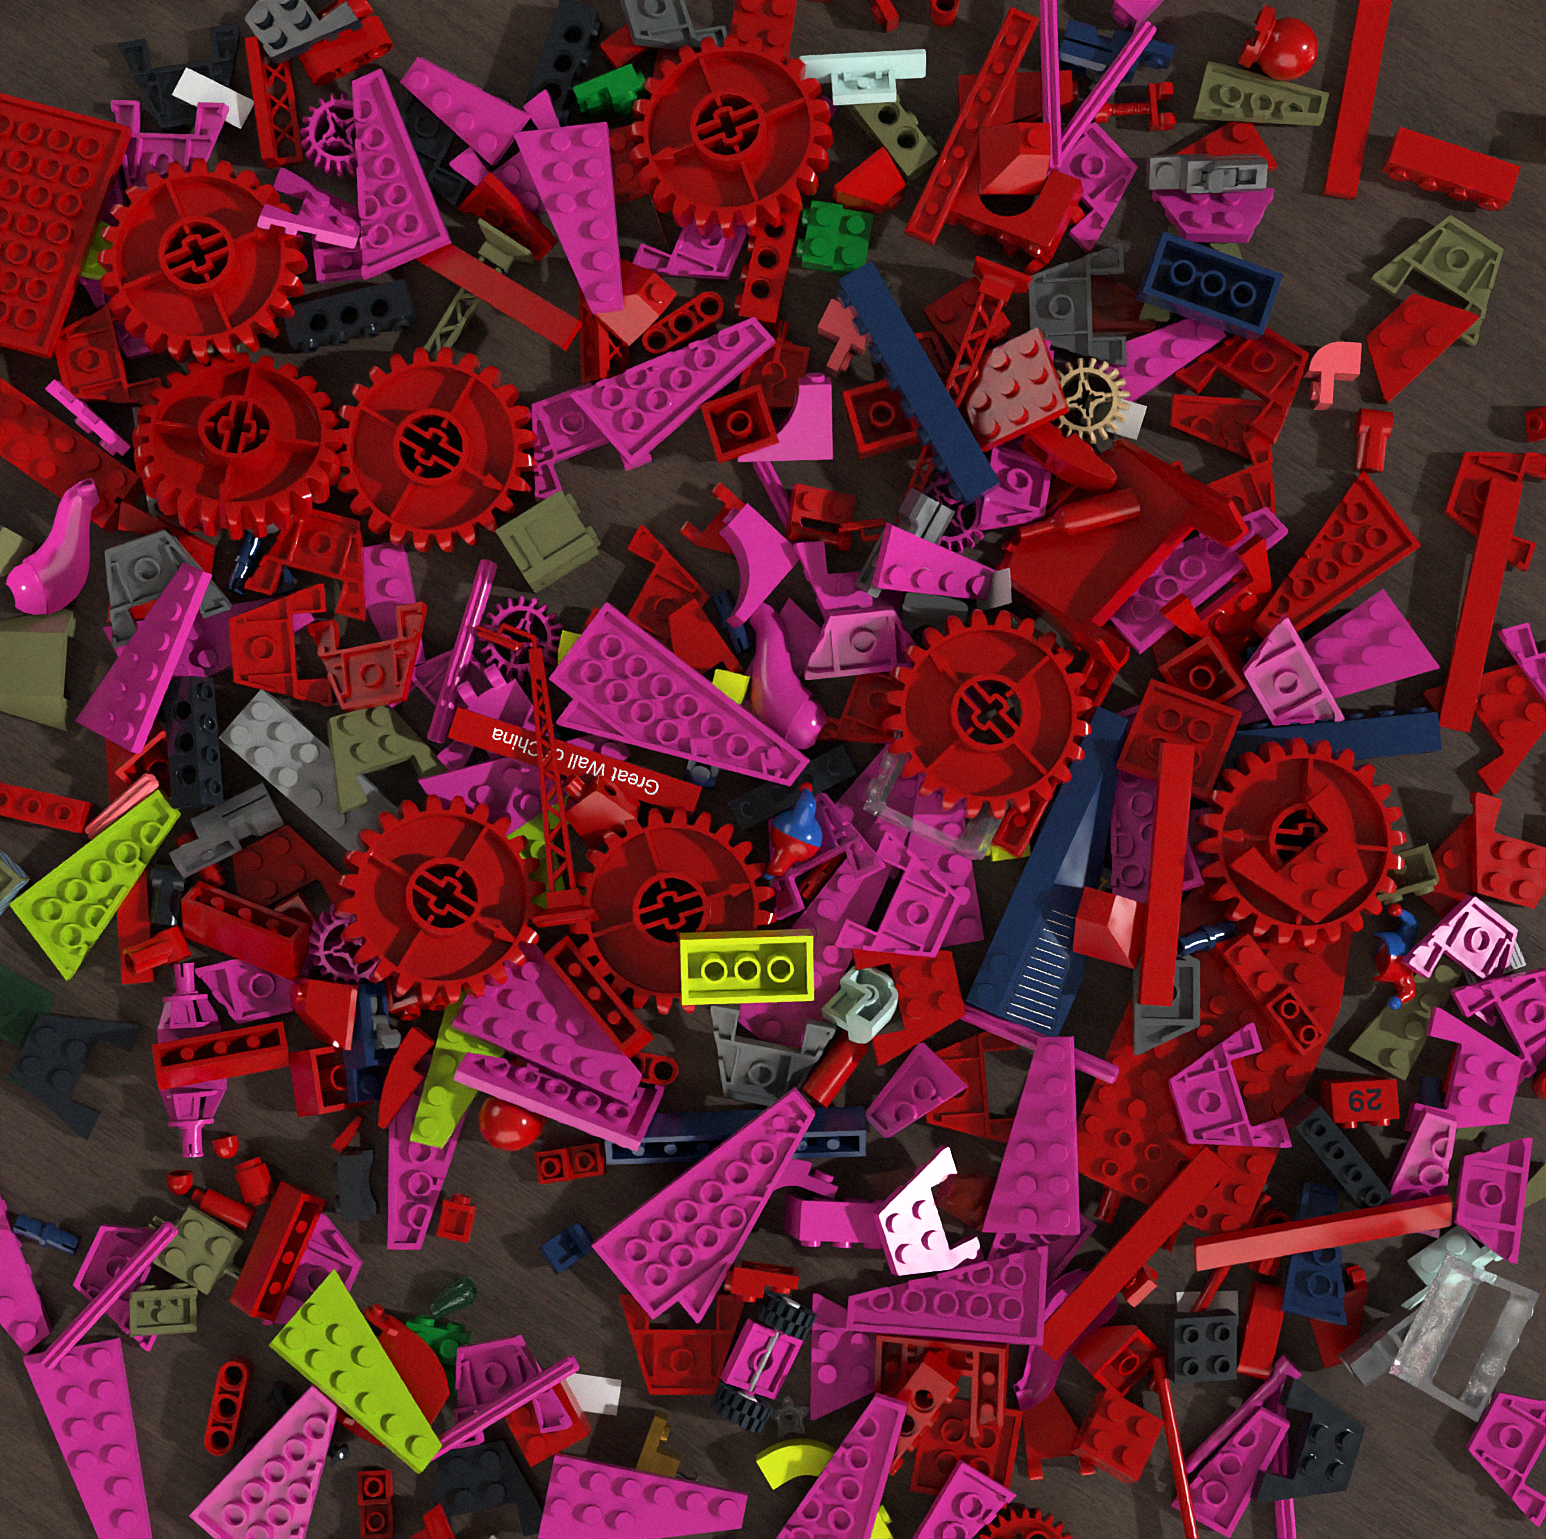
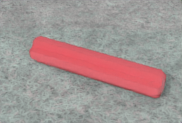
M143 774L85 827L84 831L88 838L93 840L155 791L159 786L156 777L153 774Z

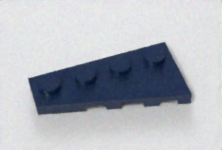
M1309 1182L1302 1183L1296 1221L1339 1213L1337 1189ZM1340 1246L1289 1255L1280 1311L1343 1327L1347 1326V1317L1344 1311L1345 1291L1344 1283H1342V1251Z

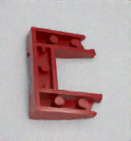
M877 1333L875 1394L880 1393L893 1397L911 1374V1370L915 1369L928 1350H930L959 1372L960 1376L972 1377L970 1437L980 1436L981 1430L979 1426L994 1420L997 1421L999 1429L1003 1428L1008 1377V1343ZM905 1414L904 1420L906 1422L908 1421L907 1414Z

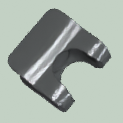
M906 592L899 618L910 635L919 626L931 625L937 628L945 637L944 625L946 618L950 615H956L964 625L968 607L965 601L950 596Z

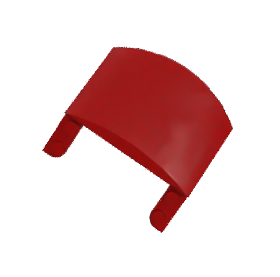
M1124 438L1112 442V448L1097 456L1104 463H1108L1118 477L1113 491L1129 486L1134 487L1141 516L1073 536L1047 533L1024 540L1021 539L1019 528L1037 522L1015 525L1017 530L1010 541H1005L1002 547L1004 552L1000 565L996 564L995 572L1010 568L1012 593L1079 651L1083 649L1116 672L1127 662L1129 649L1123 641L1101 627L1189 533L1195 529L1221 546L1229 548L1234 546L1249 532L1247 525L1231 499ZM1056 477L1050 482L1046 512L1041 521L1051 517L1062 505L1094 497L1098 494L1076 487Z

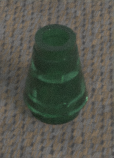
M467 1275L454 1277L429 1302L432 1314L440 1319L443 1316L472 1305L474 1299L478 1297L477 1287Z

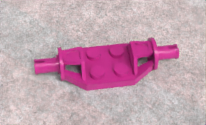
M194 963L173 964L175 993H172V996L162 997L165 1005L157 1029L158 1043L224 1032L223 1022L207 1000L208 994H198V991H195ZM193 1000L197 1002L202 1022H197ZM227 1078L160 1090L161 1097L171 1121H168V1126L182 1129V1158L204 1156L201 1127H205V1124L214 1123L213 1116L227 1090ZM206 1096L202 1118H199L200 1097Z

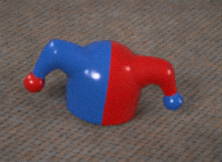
M802 782L799 786V793L801 795L797 800L795 809L784 810L771 823L769 835L771 844L775 849V854L769 862L767 870L761 875L763 879L770 880L774 876H781L795 862L806 861L813 857L821 847L823 839L822 829L816 818H814L817 804L812 794V785L808 782Z
M1393 903L1389 905L1388 913L1392 917H1398V926L1393 932H1373V937L1380 939L1376 952L1373 955V961L1378 969L1379 976H1373V981L1391 983L1397 991V996H1391L1387 1004L1390 1009L1398 1010L1401 1004L1411 1001L1416 996L1413 971L1401 961L1414 948L1413 944L1420 928V921L1413 914L1402 909L1398 903Z

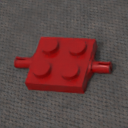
M777 320L775 337L773 338L775 344L742 372L738 391L760 384L771 418L773 410L792 409L798 392L799 378H805L811 348L797 346L787 341L790 322H784L783 332L781 333L783 320Z

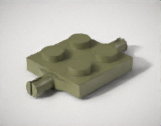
M189 1204L182 1216L172 1223L177 1227L178 1234L152 1262L208 1295L217 1280L225 1274L236 1280L239 1279L243 1268L233 1263L235 1253L244 1241V1237ZM154 1215L147 1227L157 1231L165 1221Z

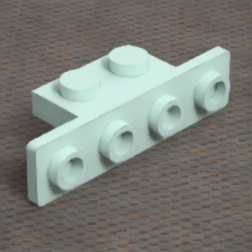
M925 49L799 57L806 64L804 79L816 78L819 83H831L833 105L896 102L895 79L923 78L926 76Z
M1457 1225L1407 1260L1409 1267L1425 1285V1288L1404 1302L1401 1307L1411 1310L1434 1291L1439 1292L1443 1298H1447L1457 1290V1285L1466 1278L1469 1280L1476 1278L1484 1271L1483 1266L1493 1259L1499 1261L1503 1258L1486 1246L1480 1249L1469 1234Z

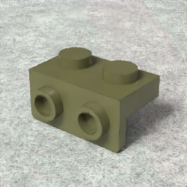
M1428 843L1394 852L1393 854L1405 860L1403 869L1388 870L1386 874L1397 885L1394 894L1376 893L1375 896L1379 901H1383L1384 905H1388L1402 900L1403 894L1414 892L1415 896L1434 891L1433 886L1438 884L1440 878Z
M187 1283L172 1284L169 1290H156V1286L153 1285L137 1287L136 1292H131L129 1295L130 1337L197 1332V1288H190V1285Z

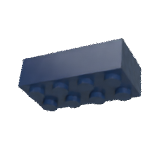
M1163 231L1154 241L1135 299L1254 341L1264 333L1283 274Z

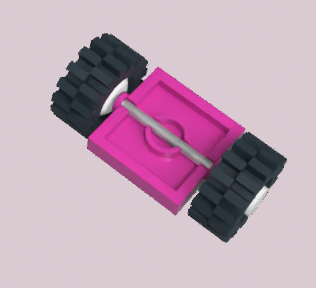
M767 1289L764 1290L763 1298H760L753 1313L754 1316L764 1321L765 1324L747 1319L720 1376L723 1381L720 1382L709 1405L715 1413L720 1414L724 1419H728L733 1424L736 1423L744 1429L747 1428L757 1433L763 1431L773 1410V1406L766 1402L764 1398L758 1397L757 1394L776 1400L803 1340H806L817 1317L815 1312L801 1305V1303Z

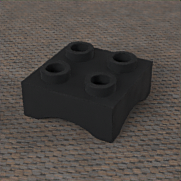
M374 1149L347 1151L337 1156V1162H333L334 1182H339L340 1194L335 1196V1209L337 1215L341 1214L342 1222L369 1220L371 1215L379 1213V1204L374 1197L370 1185V1171L375 1160Z
M1228 1308L1205 1312H1166L1168 1335L1166 1369L1168 1378L1174 1384L1237 1380L1236 1314Z

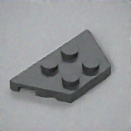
M1140 954L1136 970L1133 969L1132 1055H1140L1200 1026V960L1188 954L1184 957L1176 955L1172 1007L1143 1005L1137 1003L1141 964Z

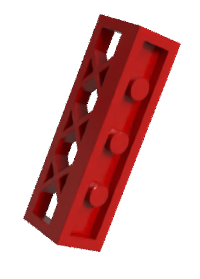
M258 37L245 38L262 161L268 169L305 164L304 151L301 146L302 137L300 134L291 60L288 59L281 62L276 70L266 64L265 53L267 52L259 42ZM283 70L285 72V77L280 75L283 72ZM267 71L272 74V75L269 77V79H268ZM277 78L287 86V91L280 100L270 94V87ZM288 100H289V107H287V106L285 105V103H286ZM272 102H274V103L276 104L273 109H272ZM281 108L291 115V121L284 130L274 123V118ZM292 130L294 138L289 135ZM276 131L280 133L278 138H276ZM285 139L295 144L296 156L279 158L278 148Z
M578 282L579 321L583 323L580 328L581 384L584 385L591 382L592 385H595L596 382L617 376L616 374H610L609 360L612 357L619 364V374L630 369L629 347H626L619 339L617 344L614 345L609 338V330L581 305L585 296Z

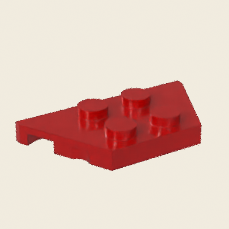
M1414 293L1411 294L1365 338L1368 352L1372 358L1375 375L1378 378L1383 394V401L1388 404L1477 322L1480 317L1475 313Z

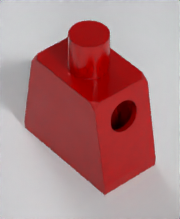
M572 774L562 784V788L570 795L565 806L566 818L589 849L597 850L605 844L603 832L607 829L618 835L625 829V820L638 819L641 803L603 775H597L585 784L576 774Z

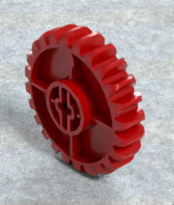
M728 34L724 41V47H717L714 39L708 36L702 38V51L699 53H695L687 45L678 48L681 62L676 65L670 60L663 59L658 64L662 80L646 78L642 84L646 99L636 100L632 106L636 122L628 128V137L635 145L630 151V159L633 166L640 167L641 172L639 173L638 180L643 192L653 194V201L659 212L667 213L672 211L675 223L679 227L684 228L695 219L699 235L706 237L712 233L715 225L721 226L724 239H733L736 235L737 226L744 225L750 237L759 235V221L766 219L770 226L774 228L781 226L782 217L780 210L785 208L791 213L798 214L803 209L799 192L806 195H815L819 189L816 174L824 173L829 168V157L826 150L831 148L833 144L832 129L827 125L830 122L831 115L828 103L821 100L822 90L819 81L816 78L804 79L806 64L800 59L792 60L788 63L784 47L776 45L766 54L762 38L756 36L749 40L746 47H740L737 34ZM733 130L735 136L727 138L725 131Z
M195 158L192 163L191 172L187 173L178 161L169 163V177L162 179L154 170L149 171L145 174L149 188L143 191L137 186L130 185L125 190L126 195L132 202L130 206L114 204L111 208L110 213L119 223L118 227L107 226L101 230V238L111 249L99 252L97 254V262L108 272L100 279V286L108 296L112 297L109 302L111 312L118 319L125 320V329L133 338H145L146 346L155 354H161L168 349L171 357L179 363L186 362L193 351L200 363L204 366L211 365V357L218 350L228 362H233L236 354H238L237 346L240 344H244L252 353L260 350V343L257 338L259 333L263 332L271 338H276L280 334L277 325L273 321L276 316L289 319L294 316L295 310L287 300V296L299 297L303 295L305 287L296 275L305 272L308 268L305 256L299 251L305 244L301 231L298 230L295 236L284 233L285 227L270 224L268 230L258 227L257 223L265 204L294 214L289 205L280 203V196L272 185L265 184L260 186L255 172L248 169L240 172L237 176L232 164L228 161L218 163L214 173H212L204 158ZM205 258L207 263L201 266L199 261Z
M418 347L413 355V364L409 365L399 353H395L390 357L392 372L386 374L377 366H372L368 372L374 385L368 389L361 384L355 383L350 390L359 401L357 407L341 405L338 410V414L350 423L349 428L335 430L341 434L342 443L346 447V451L336 454L340 461V470L350 471L349 474L342 477L338 482V488L346 494H358L350 505L351 511L357 516H365L372 513L369 518L368 527L376 534H381L391 527L390 540L399 547L409 542L412 535L415 548L421 553L430 551L435 538H437V542L443 551L453 553L457 545V535H461L469 545L475 547L480 542L478 528L483 525L492 533L497 534L495 530L500 528L501 525L496 514L502 511L507 515L515 517L519 513L518 507L510 499L513 493L528 495L532 490L531 486L520 477V473L531 472L538 468V462L530 455L523 453V450L531 448L538 443V436L533 431L519 429L532 418L531 411L526 406H513L519 397V391L514 384H506L499 387L502 375L497 367L489 366L479 374L480 361L475 354H466L457 365L455 353L450 347L441 348L436 362H433L432 357L424 347ZM442 423L440 426L451 436L458 429L462 438L463 451L460 452L455 449L456 444L440 429L430 427L426 432L422 428L431 424ZM417 434L437 447L441 446L446 452L460 459L459 463L454 467L433 454L430 455L426 450L413 443L412 439ZM409 448L415 451L414 457L430 471L441 473L444 468L449 473L439 478H429L430 473L417 465L416 469L413 470L409 461Z
M239 352L236 354L234 362L227 363L222 354H215L211 357V366L205 367L197 360L188 363V375L184 376L180 372L172 371L166 376L168 389L159 386L154 387L149 392L150 404L140 407L137 413L139 425L132 432L136 472L142 478L145 493L149 498L157 499L159 510L166 516L178 513L180 526L186 529L194 528L201 522L203 524L204 536L214 537L218 535L221 528L228 529L231 540H240L243 537L244 529H251L254 536L258 539L267 537V526L274 524L281 531H286L292 528L291 515L294 514L300 519H308L312 516V502L317 504L325 503L330 496L329 486L337 483L340 478V461L336 454L344 452V444L342 443L341 434L335 430L342 428L341 418L338 413L333 411V401L327 393L318 392L317 381L311 376H303L298 379L297 367L290 363L275 369L274 359L271 356L264 355L260 357L257 363H250L249 354Z
M975 609L970 615L968 628H965L956 615H950L945 620V637L938 630L927 627L922 632V640L926 651L915 645H907L904 649L903 656L912 669L894 667L889 674L890 679L901 687L902 690L887 692L882 698L883 704L898 710V714L886 718L881 723L882 729L890 733H900L901 737L890 745L887 750L890 756H908L910 761L902 768L900 776L902 779H907L920 773L924 779L919 786L918 795L924 798L936 789L942 792L940 809L944 812L950 810L960 799L963 800V811L967 819L975 818L981 810L982 804L986 803L987 811L991 818L999 820L1004 816L1007 800L1017 813H1026L1030 809L1028 792L1042 802L1049 801L1053 796V792L1047 779L1060 784L1068 783L1072 779V775L1063 763V760L1078 762L1085 757V751L1074 743L1073 739L1086 737L1092 733V726L1085 721L1077 719V715L1090 709L1093 706V702L1090 698L1075 696L1074 690L1087 681L1086 675L1078 672L1067 674L1065 668L1072 662L1075 657L1074 653L1071 650H1066L1054 655L1051 649L1055 644L1056 634L1053 631H1049L1038 640L1032 637L1034 620L1029 617L1016 629L1011 628V618L1008 611L1001 610L992 625H988L983 611ZM981 686L997 688L1004 695L1000 696L994 693L990 697ZM967 691L983 709L988 705L995 708L997 713L992 719L1009 736L1008 738L990 720L984 725L978 721L976 717L982 711L964 692ZM1008 698L1014 706L1015 722L1005 713L1009 709V705L1006 702ZM958 706L968 716L965 720L968 729L965 732L959 724ZM984 732L994 744L988 745L976 742L969 735L974 733L980 736Z
M1301 737L1289 738L1285 741L1283 748L1277 742L1270 741L1260 746L1259 756L1252 752L1240 754L1237 757L1239 771L1223 769L1219 772L1217 778L1225 791L1212 790L1207 795L1209 800L1206 804L1214 809L1213 814L1197 816L1195 819V825L1209 832L1208 838L1193 843L1194 851L1209 854L1210 861L1199 867L1201 876L1216 877L1218 881L1208 892V897L1211 901L1230 899L1225 909V918L1228 921H1239L1247 917L1245 931L1250 936L1255 937L1261 936L1268 931L1269 940L1275 945L1283 946L1292 938L1297 946L1307 948L1314 945L1317 936L1325 943L1339 941L1341 928L1348 932H1359L1363 928V919L1360 912L1366 915H1379L1383 910L1381 902L1375 896L1376 893L1394 894L1397 885L1391 878L1386 876L1387 871L1403 869L1405 864L1403 858L1392 853V846L1405 843L1406 833L1391 830L1390 823L1402 816L1401 808H1385L1383 805V801L1392 791L1388 783L1371 786L1369 782L1375 773L1374 766L1368 763L1352 768L1354 752L1349 748H1344L1331 755L1330 743L1324 739L1315 740L1308 748ZM1330 784L1334 789L1368 882L1321 921L1313 923L1281 902L1274 895L1253 884L1252 881L1240 873L1233 871L1228 864L1249 847L1254 846L1274 872L1284 865L1282 860H1290L1303 848L1300 846L1278 845L1275 841L1276 836H1297V838L1316 839L1325 831L1304 803L1323 787ZM1292 814L1291 820L1293 821L1312 819L1316 822V824L1312 822L1286 824L1282 828H1278L1286 816Z
M429 794L420 812L411 800L406 799L401 802L398 808L399 821L387 811L380 812L375 820L379 834L370 829H361L356 836V841L364 852L358 850L348 851L342 859L347 869L355 874L340 876L335 881V888L338 891L351 896V898L338 903L334 908L336 916L353 920V923L342 931L340 938L343 942L360 940L362 947L355 953L352 961L356 965L370 960L376 963L370 977L374 984L383 981L389 975L395 977L393 995L398 998L404 995L412 985L416 986L418 1002L423 1005L432 1000L437 989L440 990L441 998L445 1004L454 1005L459 1000L461 986L471 999L480 998L485 992L484 979L495 987H500L507 982V973L503 965L513 969H519L524 966L526 958L518 946L532 947L539 941V935L535 930L528 927L527 924H533V916L545 910L538 905L532 904L531 900L539 897L547 890L545 883L530 881L528 875L534 872L541 863L538 858H521L519 853L529 842L525 835L517 836L511 840L505 836L511 824L509 818L504 816L493 825L487 822L489 806L485 803H481L471 814L466 813L464 797L456 795L446 810H443L438 796ZM428 872H444L451 875V877L444 876L439 880ZM460 883L463 884L468 897L460 893L463 888ZM443 890L448 894L445 900L448 904L438 909L433 905L437 899L434 895ZM413 901L422 906L420 913L426 918L425 920L418 915ZM444 919L455 927L438 928L430 924L431 922H438Z
M680 806L675 809L671 823L665 822L662 813L657 808H651L649 811L648 827L643 828L636 819L625 820L627 836L624 838L608 829L603 832L604 841L609 848L606 854L594 849L586 851L585 854L589 862L596 867L594 872H576L574 874L575 881L587 888L586 895H581L582 905L593 908L599 916V920L570 924L569 929L571 933L588 934L589 941L584 943L577 952L580 958L594 956L599 958L600 961L594 968L602 977H607L610 974L615 977L611 988L618 996L624 994L629 988L634 989L633 1006L635 1009L640 1010L643 1008L651 996H656L657 1008L661 1015L669 1013L674 998H679L682 1005L680 933L684 932H676L678 942H668L656 937L650 932V929L665 925V928L669 930L681 929L689 923L687 917L703 913L702 920L695 932L755 931L758 929V926L776 922L774 914L759 909V903L774 897L775 890L765 886L756 887L754 882L762 877L761 875L767 870L766 864L754 863L746 865L744 861L751 854L754 845L751 841H745L732 848L729 844L733 838L734 826L730 823L722 826L715 834L711 833L712 817L708 812H703L693 826L689 825L685 808ZM667 880H682L688 882L697 890L682 896L677 891H665L656 897L657 904L643 908L646 896L654 886L660 884L663 890L670 889ZM673 897L676 904L698 897L702 899L703 906L679 913L680 922L677 924H673L669 917L648 924L644 921L643 915L667 908L665 900ZM682 1005L688 1014L694 1013L696 1010V1005Z

